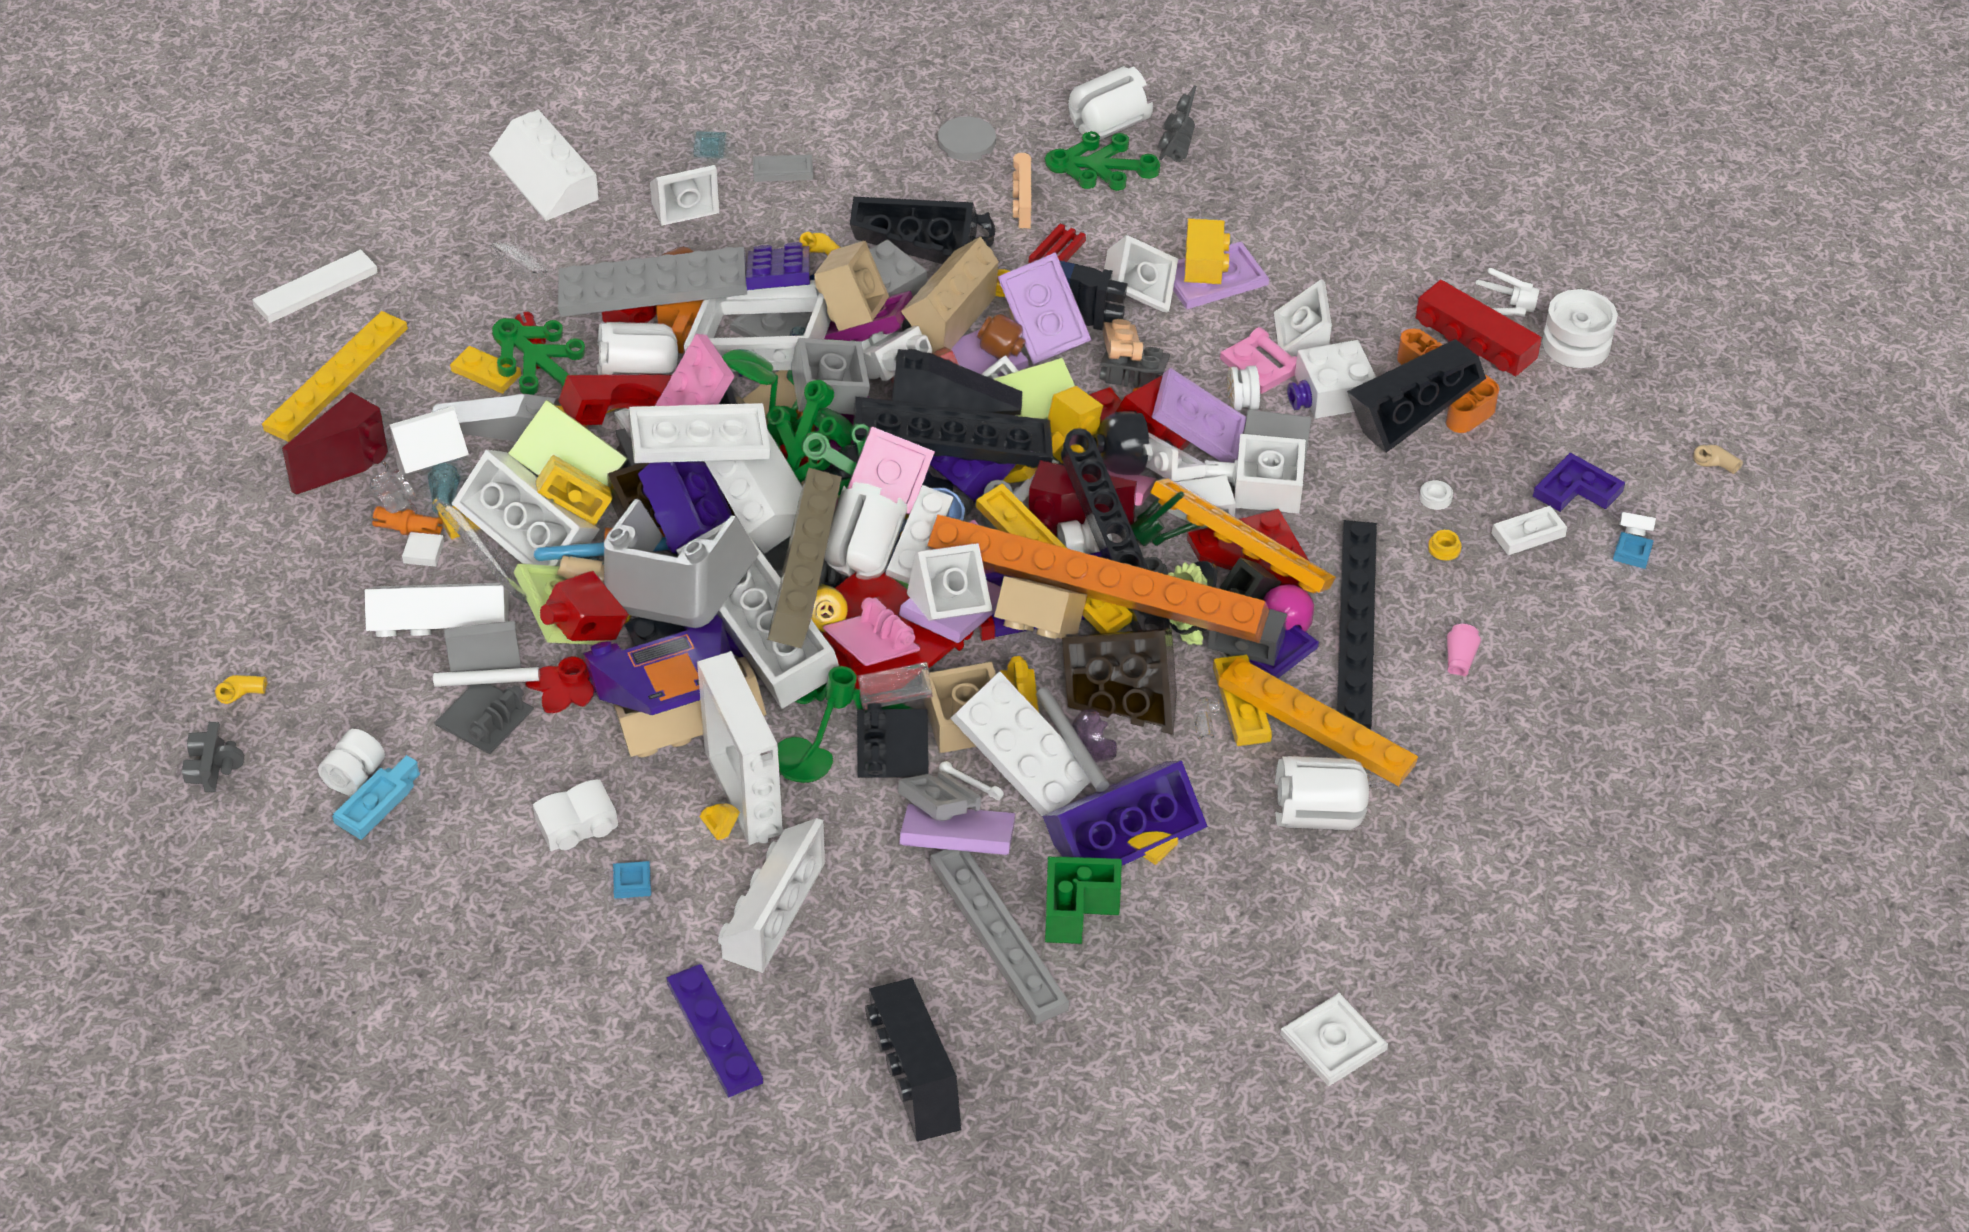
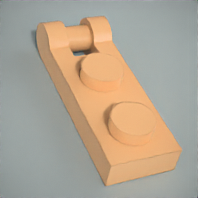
M1017 153L1013 157V167L1016 169L1013 172V198H1019V200H1013V218H1019V228H1031V157L1026 153Z
M1122 319L1112 320V323L1104 322L1103 337L1109 359H1119L1120 356L1130 357L1133 361H1141L1143 342L1139 340L1135 325Z

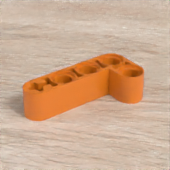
M1407 329L1400 336L1397 360L1403 365L1443 344L1420 329ZM1485 374V380L1448 407L1446 425L1450 430L1457 433L1469 432L1495 413L1500 388L1493 379Z

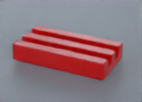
M1060 223L1029 256L1028 264L1041 259L1043 256L1046 257L1055 252L1058 254L1070 240H1073L1058 256L1060 261L1067 262L1085 243L1086 234L1080 232L1076 235L1075 229L1070 228L1067 231L1065 230V225Z

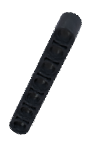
M1085 429L1071 430L1065 437L1061 458L1102 558L1149 570L1093 436ZM1080 445L1084 448L1085 452H1074L1070 446ZM1084 474H1091L1098 481L1090 483L1084 480L1082 476ZM1105 504L1110 511L1100 512L1094 505ZM1111 533L1117 534L1123 541L1118 543L1112 542L1107 535ZM1127 608L1133 614L1132 622L1130 623L1133 631L1146 630V624H1154L1159 629L1170 628V620L1167 618Z

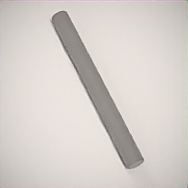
M1046 687L1039 689L1036 693L1037 698L1096 791H1105L1109 787L1107 779L1050 690Z

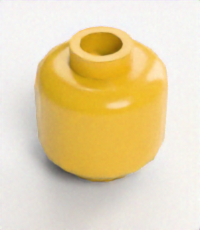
M819 585L811 620L819 631L825 632L823 629L825 625L845 620L848 609L846 600L838 590L831 586Z

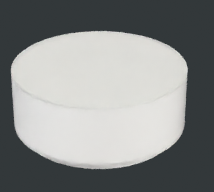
M1432 480L1422 485L1419 498L1424 506L1434 510H1441L1451 504L1453 490L1445 482Z

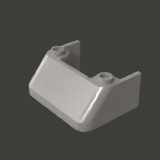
M634 499L604 541V585L629 615L698 628L708 624L715 617L755 561L759 552L737 516L731 515L714 540H692L685 545L678 557L652 553L663 538V535L641 501Z

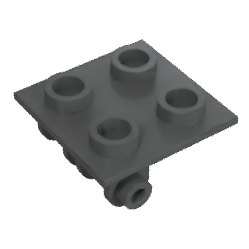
M1195 85L1188 95L1182 94L1176 106V113H1170L1163 125V129L1166 131L1158 143V147L1162 149L1159 160H1162L1167 155L1175 162H1181L1188 155L1195 128L1193 119L1189 117L1197 88Z
M1146 347L1143 350L1141 361H1133L1130 357L1120 356L1119 359H1109L1106 350L1100 366L1107 367H1101L1100 379L1105 380L1107 384L1121 385L1123 371L1126 369L1124 386H1128L1130 370H1134L1133 387L1136 388L1138 385L1140 372H1142L1140 387L1163 375L1170 354L1163 353V350L1157 347Z
M491 684L471 685L434 723L445 731L491 754L534 710V707L523 702L524 692L516 685L512 688L507 687L502 691Z

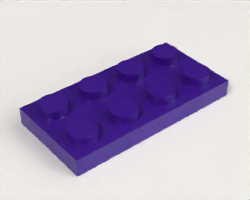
M800 242L785 244L784 248L772 249L771 245L755 246L753 248L754 251H748L746 270L747 290L810 285L809 246H803Z

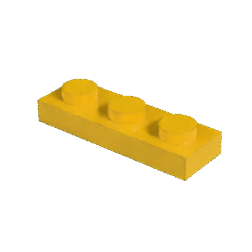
M1248 655L1214 659L1213 670L1217 683H1219L1222 673L1237 657L1249 662ZM1218 686L1236 746L1271 742L1272 731L1266 712Z

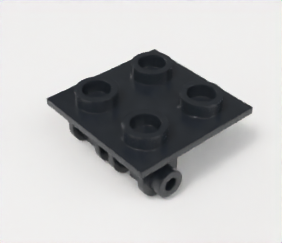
M869 703L868 709H857L858 778H908L929 774L927 709H882V704Z

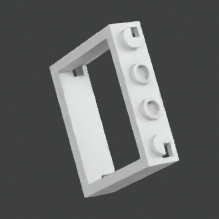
M810 280V285L747 290V295L705 299L686 339L684 350L686 352L696 334H703L708 336L721 357L729 351L745 349L765 358L773 365V370H791L798 338H825L831 322L827 313V303L823 294L818 292L815 280ZM812 312L804 336L714 338L723 315Z
M732 651L697 662L705 753L729 804L740 811L737 821L748 844L751 845L757 842L768 843L769 838L783 833L778 744ZM770 751V753L762 756L760 755L761 753Z

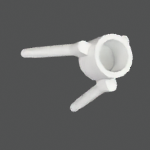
M1493 268L1488 269L1489 274L1514 285V288L1476 280L1475 283L1477 285L1512 295L1510 304L1515 305V308H1492L1503 315H1518L1525 317L1526 311L1534 312L1539 288H1534L1533 284L1520 281Z

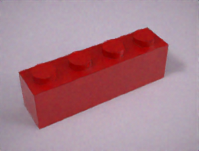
M1440 279L1418 297L1415 319L1419 320L1423 326L1431 327L1443 334L1449 341L1456 339L1479 357L1481 356L1493 363L1500 371H1506L1516 377L1538 358L1542 340L1541 336Z

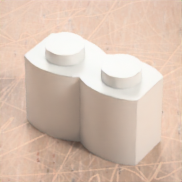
M600 779L583 782L567 792L548 795L533 804L535 820L550 851L559 848L561 850L572 849L583 839L593 836L604 837L618 827L616 810Z

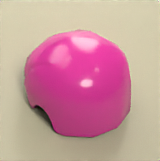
M1282 585L1266 593L1263 600L1266 601L1268 609L1287 613L1286 630H1290L1295 625H1300L1304 631L1309 629L1314 616V603L1308 592L1296 585Z

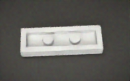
M922 485L888 565L887 576L909 584L914 555L919 551L930 550L927 545L937 514L947 517L953 502V496Z

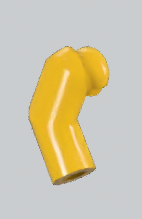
M804 232L799 238V242L803 246H809L810 253H825L828 256L832 250L841 248L824 233Z
M232 675L217 685L215 689L216 698L221 703L229 704L235 702L246 693L265 694L267 678L263 676Z

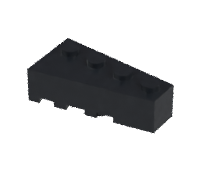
M853 196L850 227L856 240L878 245L888 239L905 254L943 264L955 250L976 239L978 216L973 202Z
M1455 339L1347 391L1362 432L1387 453L1485 380L1486 376L1479 356Z

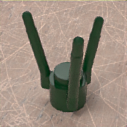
M1182 491L1178 492L1161 507V504L1158 502L1159 498H1157L1130 525L1135 537L1143 546H1147L1151 542L1158 546L1165 540L1200 527L1190 522L1163 534L1160 532L1165 527L1159 518L1184 497Z

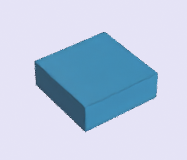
M1621 532L1613 560L1646 569L1654 540Z
M650 861L613 864L614 899L651 896Z

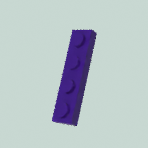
M702 964L666 977L668 987L727 1097H732L763 1084V1076Z

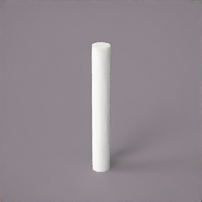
M539 667L433 674L434 687L540 681Z

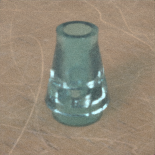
M450 464L434 465L431 468V472L428 473L427 479L432 500V510L438 513V511L452 507L461 478L457 469Z

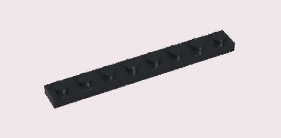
M1344 520L1336 711L1371 730L1377 523Z

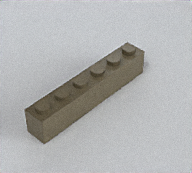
M808 468L797 505L767 640L802 649L814 609L841 482L840 476Z

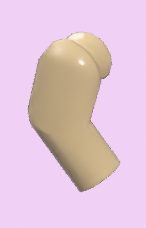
M1700 445L1693 454V459L1698 465L1703 467L1721 466L1732 474L1736 473L1743 464L1742 460L1718 445Z

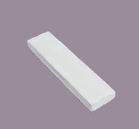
M360 249L252 299L253 305L268 323H271L378 273L377 266Z

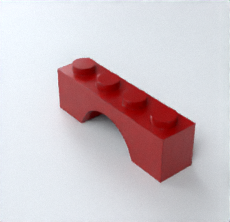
M567 375L558 401L565 413L580 424L602 425L605 415L609 410L655 406L672 375Z

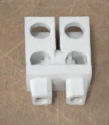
M913 326L902 332L883 334V332L875 333L869 339L861 342L868 379H877L881 377L882 381L891 379L895 375L898 349H916L921 352L932 353L929 340L926 335H922L919 326Z

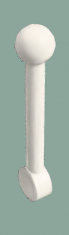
M943 761L939 765V771H944L946 774H951L988 793L990 797L998 801L1004 795L999 787L993 786L991 788L954 769L948 761Z

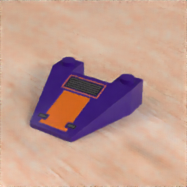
M716 614L708 624L702 627L692 628L684 626L685 631L625 650H621L617 643L611 644L610 641L600 642L591 646V651L584 652L583 655L596 695L602 701L649 715H655L699 701L700 689L697 662L731 651L722 619Z

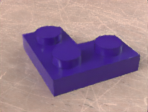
M1570 452L1534 487L1533 497L1559 512L1578 494L1607 509L1624 491L1625 482Z

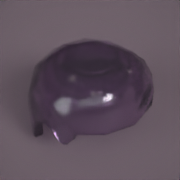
M1092 708L1082 710L1072 723L1076 733L1096 763L1113 760L1117 753L1116 741L1106 739L1103 736V730L1108 726V723L1101 720L1096 710Z

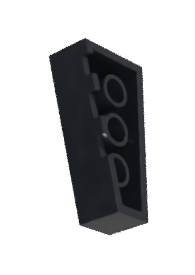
M913 977L869 988L871 1004L865 1005L866 1017L870 1028H877L875 1034L879 1050L886 1053L889 1073L895 1079L899 1097L904 1104L916 1141L919 1142L960 1131L961 1119L957 1075Z

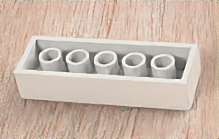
M726 522L696 539L714 540ZM753 542L759 555L717 614L722 619L724 628L783 709L827 683L829 671L834 667H838L839 664L834 649L812 620L802 649L767 640L781 578ZM685 545L676 550L678 556L684 549Z

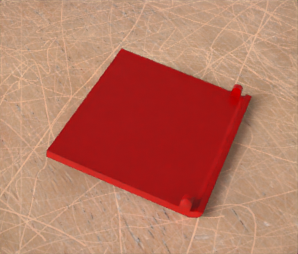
M856 571L835 588L843 595L847 602L848 612L845 620L862 616V602L869 597L872 599L877 598L886 609H890L894 615H897L901 621L913 629L915 635L914 643L920 647V651L865 666L826 631L821 632L834 649L839 666L848 667L855 672L857 677L855 689L861 691L860 695L870 703H880L883 706L955 648L961 651L964 647L963 641L971 637L968 635L962 641L956 643L899 615L901 605L910 598L907 595L908 589L892 577L887 576L885 572L880 577L866 580L857 578Z

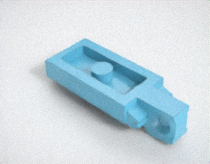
M406 755L393 769L387 768L384 770L380 768L333 813L334 824L362 840L410 793L414 787L413 781L420 775L418 762Z

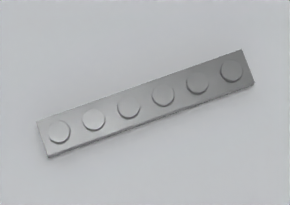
M944 849L930 855V865L1034 1024L1037 1025L1069 1011L1068 999L970 852Z

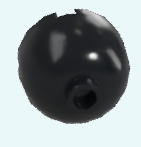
M1120 411L1108 415L1099 425L1097 433L1093 434L1106 469L1122 475H1140L1148 461V455H1142L1143 444H1149L1148 427L1144 415L1137 413V411Z

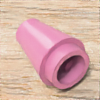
M1457 624L1447 634L1448 672L1450 674L1468 675L1481 643L1479 631L1474 626Z

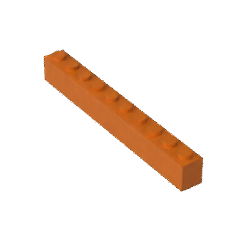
M937 514L927 545L930 550L979 543L985 570L1087 594L1089 598L1260 643L1269 613L1268 606L1264 600Z

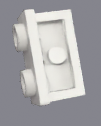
M1148 432L1149 444H1143L1142 455H1148L1147 468L1174 482L1206 477L1205 463Z

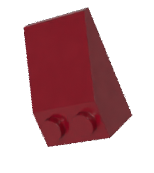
M350 392L284 445L282 451L291 492L297 495L364 472L372 465L381 463L388 453L380 408Z
M1040 460L1029 487V510L1057 537L1058 523L1077 520L1080 524H1084L1086 517L1065 466ZM1084 474L1082 476L1084 480L1090 483L1098 481L1091 474ZM1109 475L1131 525L1134 523L1137 481ZM1105 504L1094 505L1100 512L1110 511Z

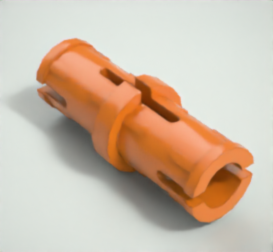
M377 506L373 513V518L378 519V521H372L374 527L397 530L402 535L408 536L410 532L440 535L443 526H437L438 524H443L442 518L415 514V511L411 509L399 511Z

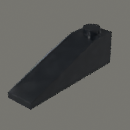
M898 349L892 401L1013 416L1021 415L1022 391L931 353L921 352L916 349Z

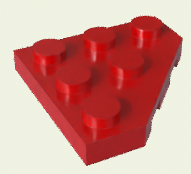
M1279 509L1238 519L1309 561ZM1209 527L1187 532V541L1199 561H1208L1216 566L1232 570L1238 559L1243 558L1260 564L1281 581L1279 586H1299L1297 579L1290 575L1282 576L1271 570V564L1261 558L1257 560L1245 555L1242 552L1243 547L1233 541L1232 543H1227L1218 539L1214 535L1215 531Z

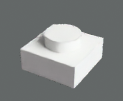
M1621 512L1619 525L1626 526L1625 533L1645 536L1646 530H1654L1656 518Z

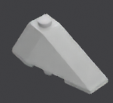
M520 394L435 404L432 412L453 406L462 434L518 441L546 400H549L555 406H561L558 401L559 398Z

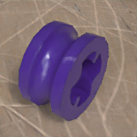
M1301 380L1298 385L1295 382L1288 384L1287 395L1294 411L1299 410L1301 406L1311 408L1312 393L1308 382Z

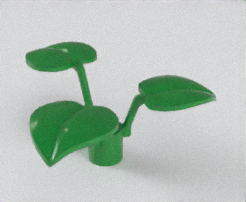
M745 349L732 350L722 356L728 367L757 383L771 385L770 411L776 405L778 375L772 372L773 365L762 356ZM788 370L786 376L794 385L792 370ZM797 399L792 408L781 406L790 413V423L794 433L798 429L801 417L797 420ZM829 408L819 409L814 425L819 428L824 418L833 417L842 424L840 436L833 440L841 447L851 444L850 429L853 424L834 410ZM781 414L778 415L777 421L780 419ZM768 423L767 429L773 439L779 445H783L784 443L777 427ZM833 425L829 427L828 432L832 430Z
M844 666L832 668L829 671L827 683L795 701L796 703L807 704L815 700V698L820 702L826 698L828 702L813 744L801 737L786 738L778 743L779 774L783 775L784 778L794 782L809 783L821 779L831 769L833 764L832 753L819 748L833 707L841 709L854 700L856 709H863L860 700L861 691L855 689L857 677L852 669ZM890 700L882 706V709H913L894 700ZM866 701L864 709H868L870 702Z

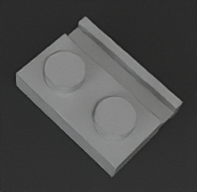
M944 771L938 772V777L925 774L899 779L898 793L911 801L913 805L928 813L935 820H949L952 816L967 813V808H972L975 811L980 810L981 797Z

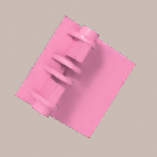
M869 597L862 602V616L823 627L827 633L865 666L920 651V647L914 643L915 635L913 629L901 621L897 615H894L890 609H886L877 598L872 599Z

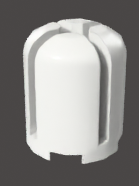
M1122 66L1081 84L1073 89L1069 97L1070 118L1075 127L1079 128L1078 131L1082 135L1093 131L1100 135V140L1149 119L1153 113V102L1147 104L1146 95L1143 90L1147 83L1135 67L1128 69Z
M606 322L599 324L597 343L599 345L598 375H672L675 372L678 363V346L676 335L671 327L657 323Z
M854 482L851 489H846L843 486L834 511L824 557L828 565L840 574L849 577L856 571V577L859 579L867 580L880 577L886 571L907 512V504L901 498H898L897 503L880 495L882 488L869 484Z
M1282 756V759L1278 760L1275 785H1278V805L1282 806L1283 813L1275 812L1277 826L1352 830L1362 823L1369 801V783L1367 774L1360 762L1345 758Z

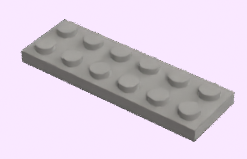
M726 247L719 250L694 251L677 255L666 254L660 257L633 258L626 261L601 262L593 265H574L567 268H559L558 309L560 317L747 295L744 247Z

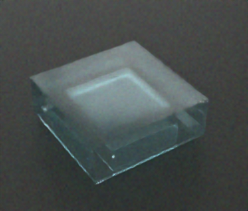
M697 131L693 150L694 157L724 158L726 132Z

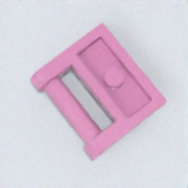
M1261 327L1256 328L1249 337L1227 348L1220 354V360L1229 367H1237L1238 370H1243L1247 366H1256L1261 394L1295 376L1297 357H1292L1269 338V334ZM1260 346L1282 364L1283 367L1278 368L1256 348Z

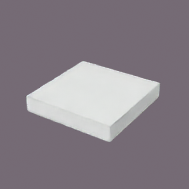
M1340 993L1284 1026L1280 1031V1035L1328 1087L1385 1052L1388 1048V1043Z

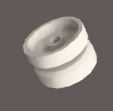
M1583 289L1567 290L1556 295L1549 305L1542 340L1545 352L1554 361L1574 368H1588L1602 363L1609 356L1618 313L1614 304L1606 297L1594 291Z

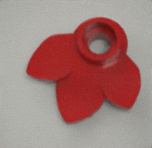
M575 656L564 658L558 666L540 668V681L526 682V687L543 692L542 707L546 713L561 712L568 708L571 703L585 707L594 695V686L589 681L590 675L587 665L581 658Z

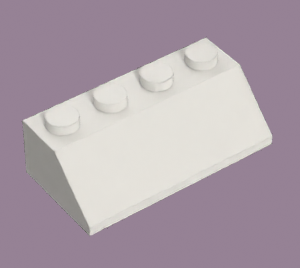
M539 109L513 119L489 152V156L545 221L599 200L596 173Z
M768 429L771 449L770 459L705 461L741 525L764 554L791 536L797 505L803 487Z
M485 450L453 500V506L522 564L560 566L562 559L538 561L534 558V551L541 547L588 544L592 542L600 530L598 527L554 503L553 498L548 499L537 493L535 483L537 477L507 452Z
M511 583L374 586L365 589L366 631L376 630V637L397 636L396 630L410 629L411 636L431 635V629L508 622Z
M815 818L784 829L778 841H773L770 844L766 855V862L762 869L757 868L755 870L746 896L741 895L736 903L734 917L730 923H725L721 928L718 943L721 944L722 959L761 973L764 972L825 864L823 820Z

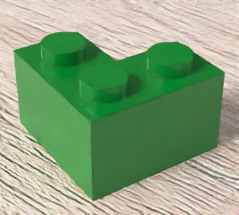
M1048 856L1045 943L1082 944L1084 914L1119 915L1122 859Z

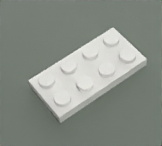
M763 403L629 407L634 463L770 459L771 449Z
M998 672L950 718L1041 816L1068 805L1091 782L1065 740L1001 672Z

